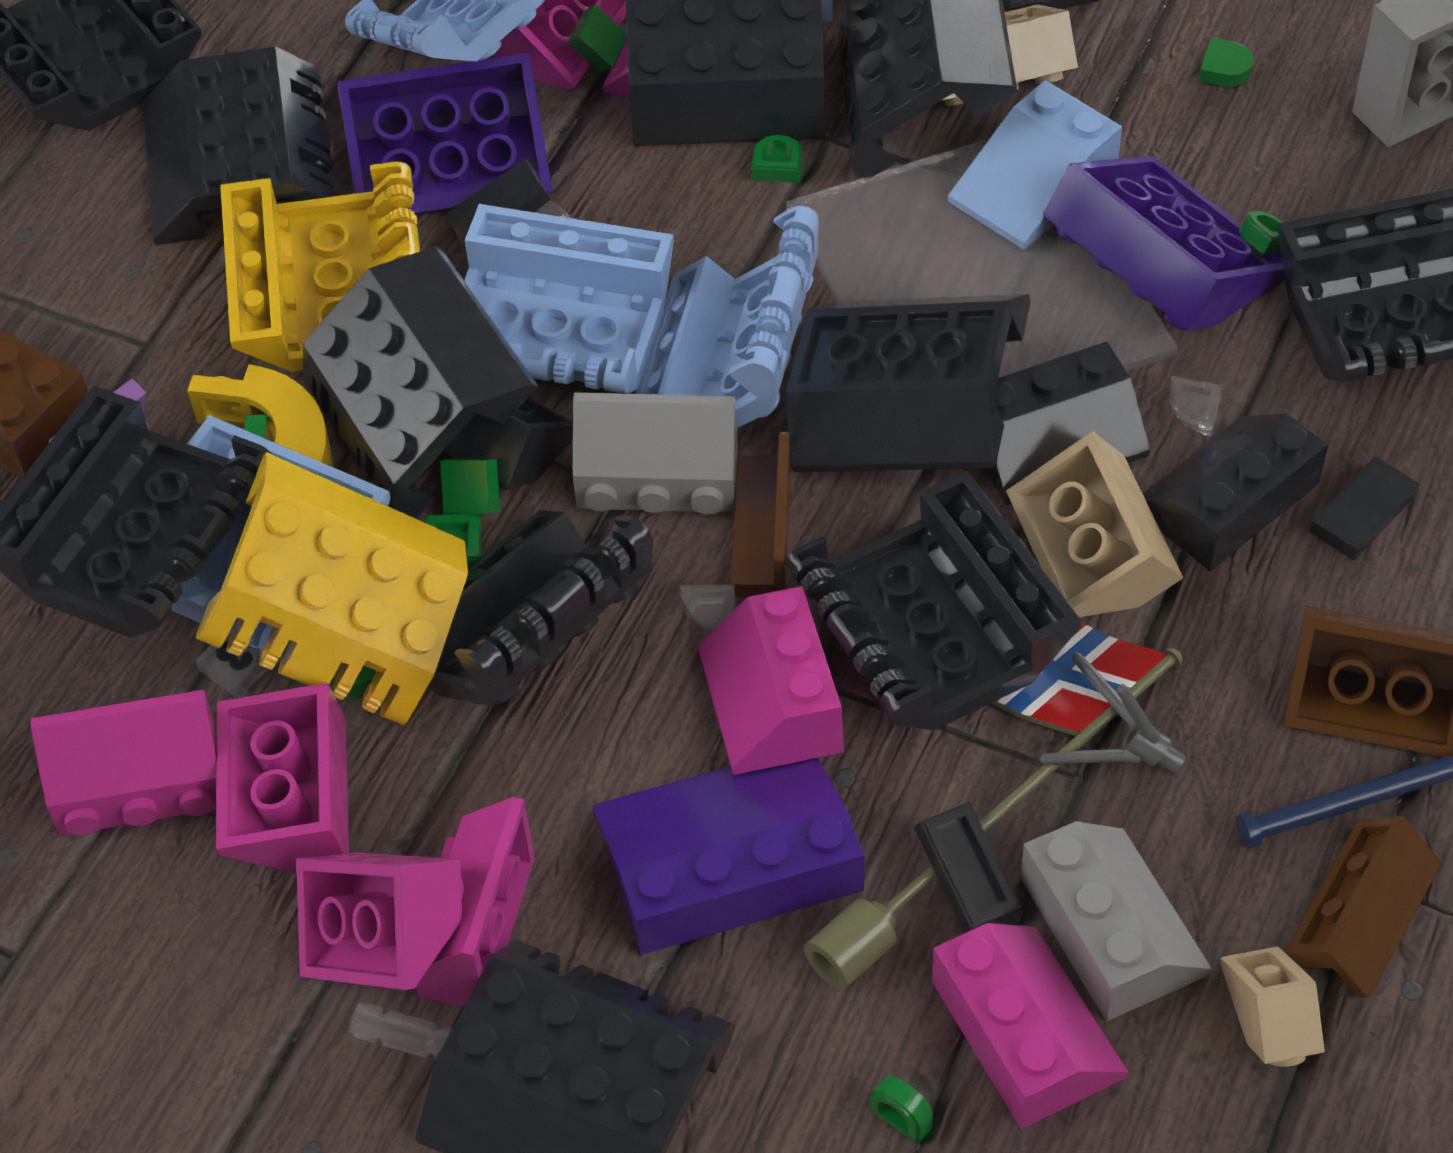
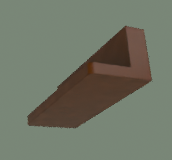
M779 432L778 456L738 455L731 572L732 597H750L786 589L787 567L785 562L788 551L791 474L790 432Z
M1404 816L1358 819L1285 950V953L1302 969L1333 968L1357 997H1370L1440 868L1439 859Z

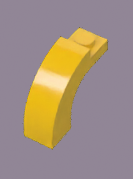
M249 364L243 380L231 379L225 376H192L187 392L197 423L203 424L210 415L236 427L244 428L245 415L266 414L274 443L334 468L333 455L320 408L308 391L295 380L275 370Z

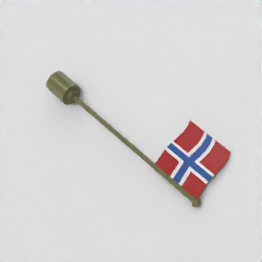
M1081 623V628L1032 684L991 704L1023 720L1076 736L1059 752L1077 751L1118 713L1073 662L1072 656L1075 653H1081L1115 691L1118 685L1125 684L1135 699L1170 667L1179 668L1183 658L1177 649L1168 648L1162 653L1113 638ZM1047 764L1039 768L980 821L984 832L992 827L1061 764ZM932 865L925 869L885 906L877 901L868 902L860 898L854 900L805 943L804 953L808 962L827 984L835 989L845 990L896 944L897 938L894 931L896 922L892 915L937 876Z

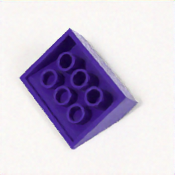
M529 52L478 60L477 62L469 61L337 81L355 194L374 191L370 165L403 162L411 169L412 191H414V204L408 209H411L412 212L414 211L416 216L449 211L524 159H527L534 167L548 194H553Z
M1153 156L1070 163L1043 212V215L1057 226L1056 230L1059 235L1068 241L1083 246L1093 254L1092 260L1095 264L1107 271L1118 274L1129 283L1128 289L1135 296L1154 303L1165 312V319L1171 325L1181 330L1189 331L1215 326L1285 280L1282 256L1280 254L1262 255L1240 235V223Z
M818 758L737 775L732 774L731 767H726L592 805L640 955L864 891L863 850L847 809Z

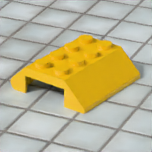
M389 162L370 165L374 191L281 204L276 202L270 178L221 185L230 343L233 349L290 372L303 371V342L361 276L371 267L420 252L416 225L417 218L415 212L408 209L414 204V191H412L411 169L406 163Z
M266 452L263 455L245 503L252 506L221 591L208 602L196 634V639L220 648L234 622L239 618L231 633L226 652L240 656L243 650L247 648L259 621L274 627L268 641L264 643L261 649L260 666L272 670L289 640H291L282 656L278 673L307 686L322 683L330 684L334 677L331 690L334 696L340 700L344 699L350 692L363 665L376 670V673L364 691L362 709L375 713L383 701L380 716L397 724L405 725L435 674L468 576L465 541Z

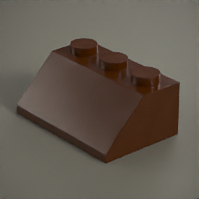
M1305 605L1294 659L1284 726L1442 757L1453 755V633Z

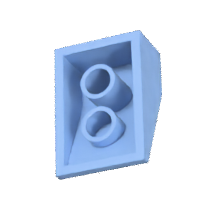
M1045 80L1012 108L948 194V202L1025 250L1054 224L1043 215V212L1070 163L1119 159L1122 126Z

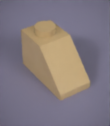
M1277 946L1220 957L1222 971L1246 1043L1265 1064L1270 1063L1279 1067L1294 1066L1304 1062L1305 1056L1325 1052L1316 981Z

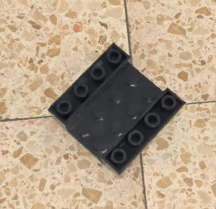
M23 0L7 9L0 2V77L36 119L90 131L143 104L148 95L180 60H187L202 36L199 25L176 0Z
M1029 294L832 302L807 309L785 391L788 432H790V461L793 471L828 472L996 468L1005 425L994 401V395L1006 342L1023 341L1031 303Z

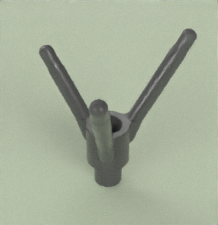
M1075 653L1072 656L1073 662L1130 728L1121 749L1043 753L1040 756L1041 763L1044 765L1100 762L1137 764L1142 760L1151 767L1159 764L1175 774L1183 765L1186 755L1170 745L1171 739L1155 729L1125 684L1118 685L1115 691L1081 653Z

